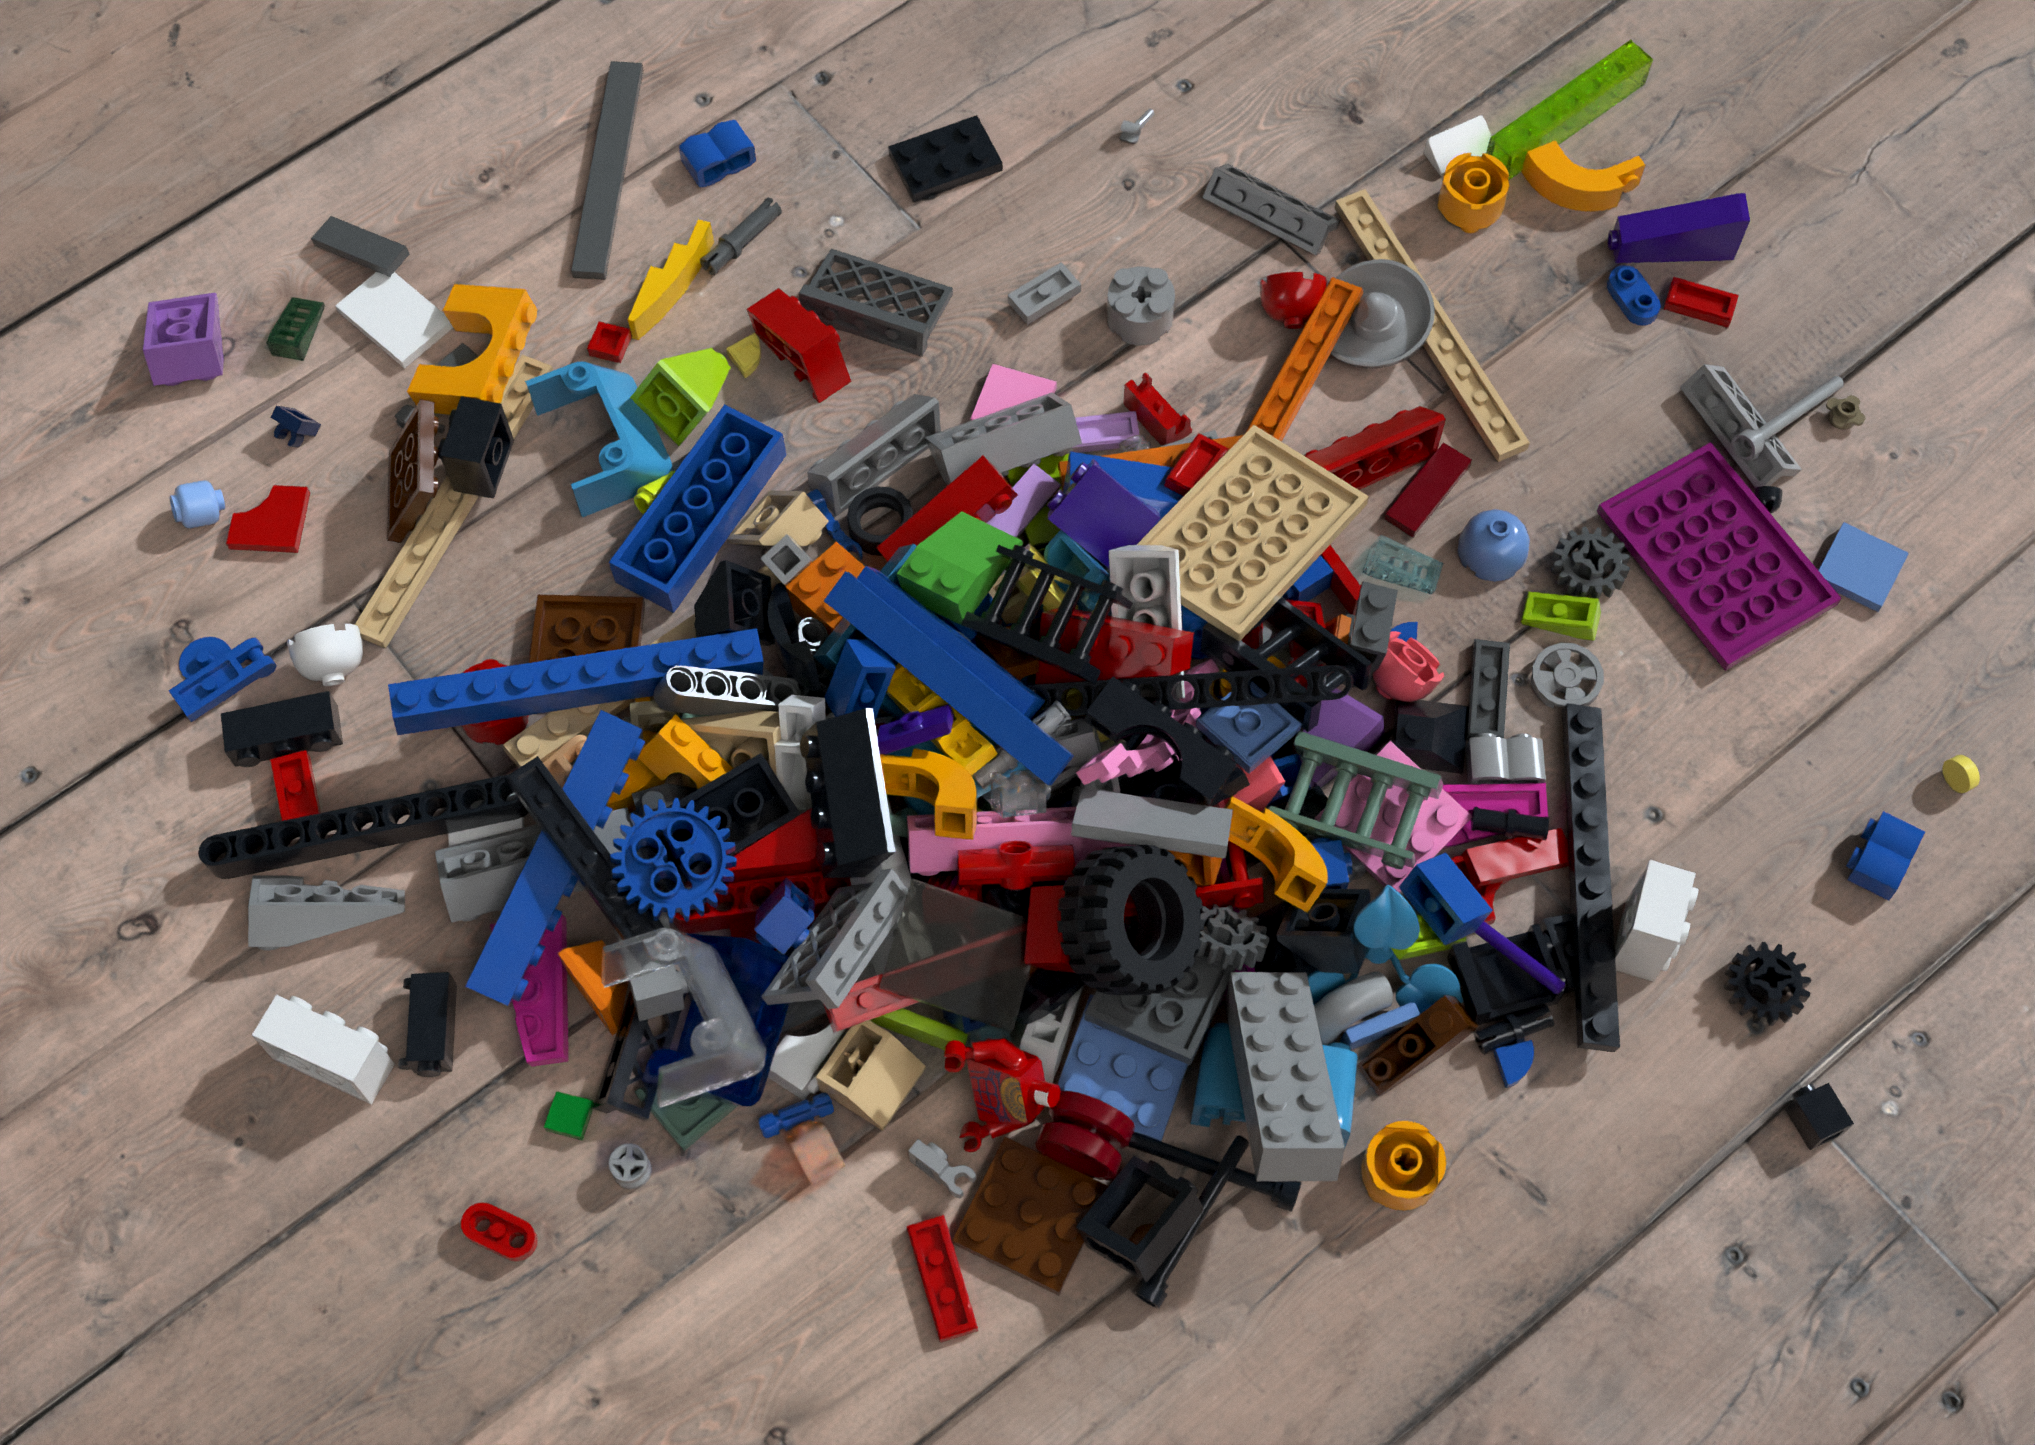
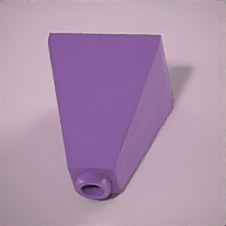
M1336 688V689H1335L1334 691H1332V692H1333V693H1340L1341 691ZM1349 695L1336 700H1323L1318 725L1309 732L1303 729L1305 733L1365 752L1379 743L1385 735L1383 716ZM1323 762L1321 766H1317L1310 783V789L1318 785L1321 788L1334 778L1338 773L1335 770L1336 767Z

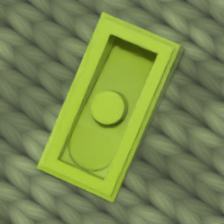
M1528 591L1521 624L1578 639L1595 641L1601 616L1600 602L1597 598Z

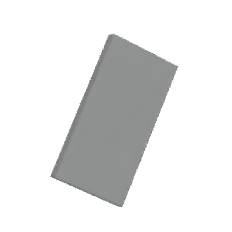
M1082 788L1072 822L1071 835L1129 845H1154L1159 849L1226 858L1233 810Z

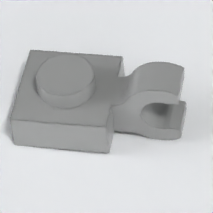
M917 1139L908 1150L910 1162L937 1183L945 1185L956 1198L961 1199L964 1195L963 1190L955 1185L957 1178L966 1177L973 1183L976 1180V1174L970 1167L964 1165L949 1166V1162L946 1161L948 1158L947 1154L932 1142L925 1145Z

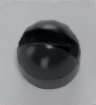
M1760 486L1754 489L1755 496L1765 508H1768L1770 514L1780 508L1782 489L1774 486Z

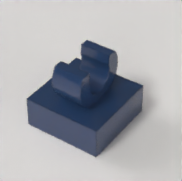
M276 405L270 417L280 423L275 428V438L285 439L290 431L291 438L287 444L290 447H300L304 441V435L316 436L321 426L320 423L295 408Z

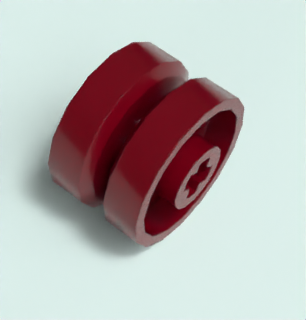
M1061 1091L1059 1102L1056 1106L1049 1109V1115L1054 1122H1047L1042 1125L1035 1141L1036 1148L1043 1155L1091 1178L1098 1180L1114 1179L1122 1162L1121 1155L1117 1149H1123L1129 1145L1135 1130L1134 1122L1115 1107L1099 1099L1073 1091Z

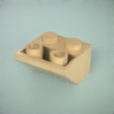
M868 1020L850 1027L816 1076L819 1091L827 1093L830 1098L884 1131L926 1069V1066L891 1033Z

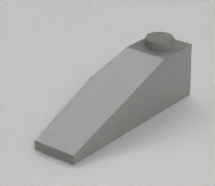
M253 875L248 904V947H258L261 950H276L280 947L292 946L405 912V890L359 885L352 888V890H346L338 886L337 881L325 880L322 885L315 886L304 884V877Z

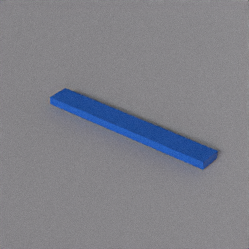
M845 571L824 599V602L1047 785L1051 786L1074 757L1066 748L850 572Z

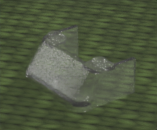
M670 928L657 929L604 946L602 951V984L604 988L678 965L705 1020L704 1023L698 1025L693 1030L691 1035V1047L695 1056L659 1068L657 1103L660 1108L754 1076L763 1069L766 1057L765 1046L718 951L707 943Z

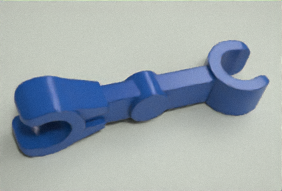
M815 489L807 493L806 495L829 521L825 525L827 534L848 552H855L858 558L862 560L861 546L844 534L839 522L834 519L828 510L821 492Z

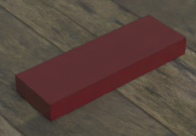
M1443 442L1388 510L1384 520L1414 538L1469 469L1472 459Z

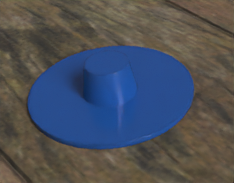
M216 637L199 638L191 642L183 650L179 660L180 671L185 679L229 652L231 648L225 641Z

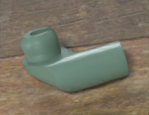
M904 808L896 812V814L889 813L892 834L908 838L907 816L918 815L917 812L911 808Z

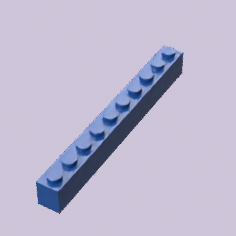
M757 629L393 683L388 684L397 735L654 696L655 687L669 669L674 666H690L763 675L764 660Z

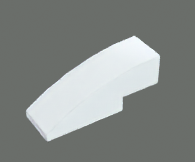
M791 695L778 704L781 740L774 744L776 772L778 780L802 814L812 808L811 795L807 792L805 786L807 768L805 758L802 757L800 752V741L802 735L818 721L826 719L825 698Z

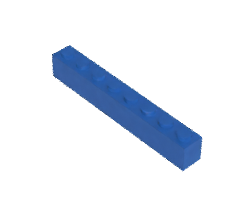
M600 710L562 788L593 831L596 826L603 829L613 810L607 806L612 793L620 795L629 777V774L623 771L629 759L634 761L638 759L646 742L640 739L642 734L641 728L603 710ZM541 831L465 986L507 1006L510 1005L512 999L520 1001L529 983L528 980L523 979V976L529 964L534 967L537 966L546 946L540 944V941L546 930L554 931L563 913L557 909L563 895L570 898L578 882L577 877L543 831Z

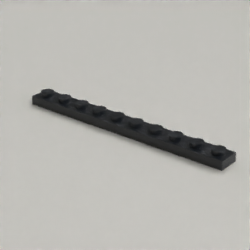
M1567 703L1562 709L1577 1047L1615 1052L1620 1048L1602 711L1601 708Z

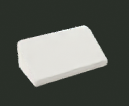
M1480 115L1428 138L1424 154L1438 174L1444 176L1448 163L1458 155L1471 153V156L1482 157V153L1491 155L1497 149L1486 121Z

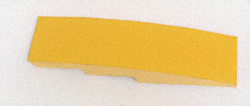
M698 219L688 244L674 243L663 269L650 266L628 317L632 339H641L664 318L684 295L702 267L700 259L710 251L714 243L710 222Z
M900 663L895 666L896 669L886 694L905 714L913 711L922 713L948 704ZM951 706L954 713L951 733L930 741L946 757L962 765L972 776L997 756L998 753L993 745L972 727L969 720Z

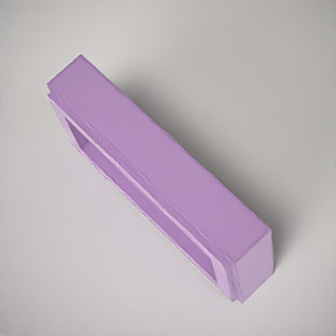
M1136 411L1075 417L1082 444L1074 446L1072 452L1082 453L1140 446Z

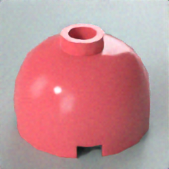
M1393 631L1390 632L1387 654L1379 668L1372 674L1373 680L1376 683V689L1383 697L1389 700L1395 699L1402 702L1418 701L1425 698L1436 688L1443 679L1444 672L1438 674L1436 669L1440 663L1425 646L1412 637L1407 642L1397 637L1401 633Z

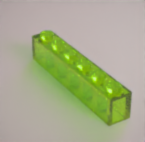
M1630 39L1491 136L1486 154L1500 160L1508 170L1509 180L1522 171L1527 151L1552 141H1556L1560 145L1645 85L1653 58Z

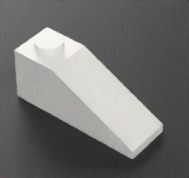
M1084 985L1057 1009L1043 1018L1027 1024L1023 1034L1020 1050L1039 1057L1042 1061L1044 1077L1047 1082L1053 1083Z

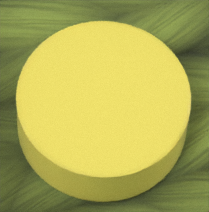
M1956 755L1943 764L1944 778L1956 792L1966 793L1978 786L1980 781L1978 768L1968 757Z

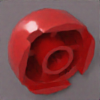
M1283 272L1267 276V282L1264 280L1260 281L1262 306L1270 318L1284 323V328L1301 329L1304 327V322L1308 321L1313 310L1321 300L1327 287V278L1313 273V279L1303 278V272Z

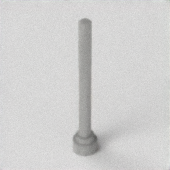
M1838 376L1833 377L1759 429H1746L1736 435L1731 442L1734 454L1746 461L1757 456L1763 450L1764 441L1844 386L1843 380Z

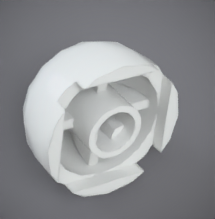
M334 624L310 628L295 634V642L290 639L287 641L293 665L303 677L312 681H322L323 686H335L345 681L344 676L351 674L358 667L362 659L363 645L358 626L345 624L346 630L335 631Z

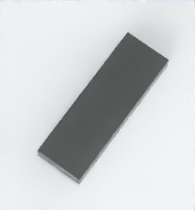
M330 216L311 238L316 247L389 277L410 254L405 245L333 216Z
M1474 639L1466 740L1468 741L1470 738H1474L1477 734L1492 733L1496 737L1504 738L1510 643Z

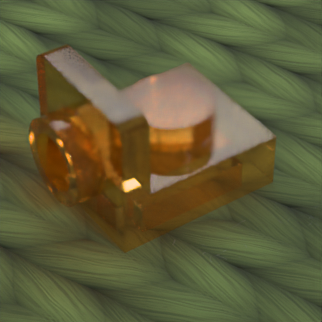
M812 1119L806 1120L792 1128L791 1132L793 1135L785 1139L811 1185L846 1166L825 1124L821 1121L813 1123Z

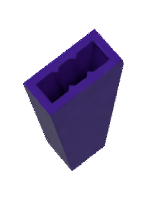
M1737 193L1618 216L1614 229L1609 230L1608 248L1614 252L1615 263L1734 260L1750 223L1746 193Z

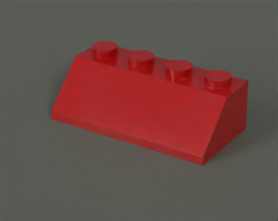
M1421 406L1410 411L1402 410L1383 423L1370 424L1356 435L1341 437L1331 446L1319 451H1309L1304 456L1360 490L1430 459L1438 450L1446 419L1443 414Z

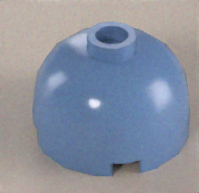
M1493 509L1480 512L1469 520L1461 532L1457 552L1462 565L1465 568L1468 566L1476 572V577L1494 582L1507 580L1513 577L1516 571L1520 570L1526 563L1530 538L1526 527L1517 516L1508 511Z

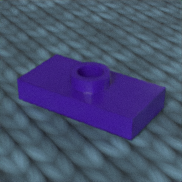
M950 704L922 713L913 711L905 714L900 720L881 725L877 737L880 754L885 755L950 734L954 719V713Z

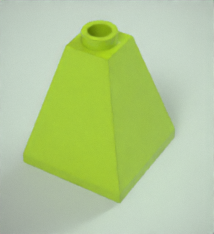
M712 348L664 358L657 362L630 398L680 446L711 410L731 367L728 365L727 359Z

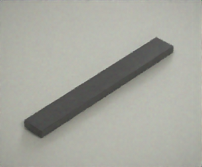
M610 62L571 272L573 278L606 280L644 71L642 63Z

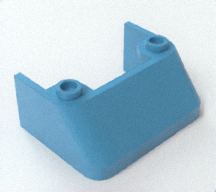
M575 362L525 381L537 416L599 393L620 440L607 444L600 451L599 462L603 472L571 484L582 518L634 498L640 487L667 475L673 470L671 459L653 420L630 398L636 391L637 386L629 374L587 362Z

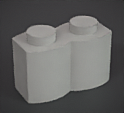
M1481 733L1469 739L1465 748L1467 784L1545 783L1546 775L1542 739L1532 738L1531 735L1524 733L1513 735L1508 739L1496 737L1492 733Z

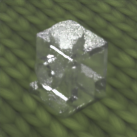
M998 771L990 772L991 809L1005 818L1046 813V800H1049L1051 795L1050 785L1044 783L1030 771H1014L1010 773V777H1005Z

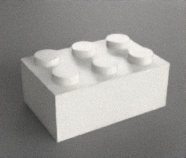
M1649 860L1625 902L1615 943L1616 971L1654 982L1661 970H1668L1671 958H1676L1680 945H1684L1688 937L1690 923L1685 922L1688 910H1693L1698 895V888L1693 887L1696 873Z
M276 995L252 1034L255 1040L272 1059L372 1104L395 1065L386 1053L388 1048L377 1041L379 1036L361 1026H358L356 1031L344 1026L345 1020L331 1012L325 1011L323 1015L311 1011L312 1006L298 997L292 996L290 1000Z

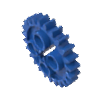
M678 798L674 799L672 808H666L663 800L659 799L658 810L654 812L647 804L643 805L644 817L640 818L638 815L631 813L630 820L633 827L621 825L620 833L625 839L617 838L613 840V847L621 852L610 855L611 862L620 865L612 869V877L624 878L617 884L618 892L630 890L626 897V903L630 905L639 900L638 911L641 915L649 907L652 908L653 920L655 921L658 920L662 912H667L669 923H673L676 913L680 912L685 921H689L690 910L695 909L699 915L704 916L705 902L716 907L718 906V900L715 893L727 895L728 888L722 881H734V873L726 869L735 867L737 863V858L728 856V854L735 851V843L724 842L730 836L729 828L717 830L721 824V817L717 816L708 820L709 808L707 806L701 809L699 813L694 812L693 800L687 804L685 809L680 808ZM681 828L687 829L692 833V837L684 842H678L671 835L674 831ZM658 831L664 834L674 858H680L681 871L692 885L690 889L684 887L672 861L667 862V850L656 836ZM644 846H652L658 851L657 855L652 859H643L638 856L637 852ZM696 861H704L711 868L706 874L698 875L690 870V866ZM660 879H671L676 883V887L670 892H661L655 887V884Z

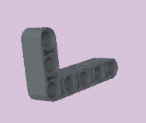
M809 617L800 621L789 634V638L792 644L806 640L813 657L828 638V632L821 621ZM813 657L821 686L820 690L813 691L798 683L788 673L786 678L690 666H674L669 669L655 687L653 695L658 706L670 712L708 716L758 710L779 712L778 704L791 695L825 698L832 679V673ZM825 700V713H826V712L830 709V707L828 706V704H827V702H826V700Z

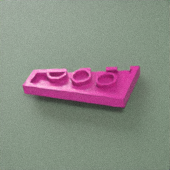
M1546 783L1443 785L1442 788L1471 815L1473 808L1478 807L1507 812V809H1515L1517 814L1548 817ZM1470 819L1443 849L1500 835L1501 833L1471 830Z
M563 914L554 931L546 930L540 941V944L546 946L537 966L534 967L529 964L523 976V979L528 980L529 983L520 1001L512 999L516 1013L515 1021L526 1062L532 1067L569 1062L567 971L558 955L560 951L567 948V919ZM496 923L490 924L491 931H493Z

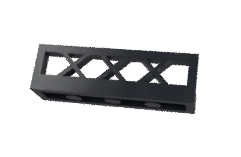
M685 973L689 988L692 976ZM630 989L593 1109L606 1114L617 1110L641 1120L649 1118L681 1010L662 1015L666 1022L664 1032L654 1037L647 1023L648 1019L639 1021ZM687 993L682 994V995H683V1001H685V997H686V994H687ZM643 1035H644L646 1041L643 1042V1043H641L642 1038H643ZM661 1039L660 1045L658 1046L656 1041ZM649 1045L655 1061L653 1068L643 1073L636 1057L639 1049ZM633 1071L635 1077L630 1079L631 1073ZM648 1075H650L649 1085H648V1083H647V1081H646V1078H645V1077L648 1076ZM638 1081L640 1088L646 1094L641 1107L623 1101L627 1086Z

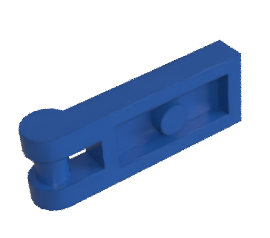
M250 638L170 689L169 693L190 722H193L258 678H264L272 674L276 670L277 665L270 656L264 655L262 652L263 646L257 638ZM245 660L252 661V663L245 668H243L240 664Z

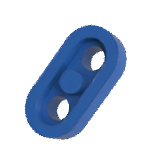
M1621 265L1614 268L1610 273L1607 289L1630 322L1641 326L1653 323L1657 318L1661 304L1647 281L1632 266ZM1640 302H1644L1648 306L1641 305Z

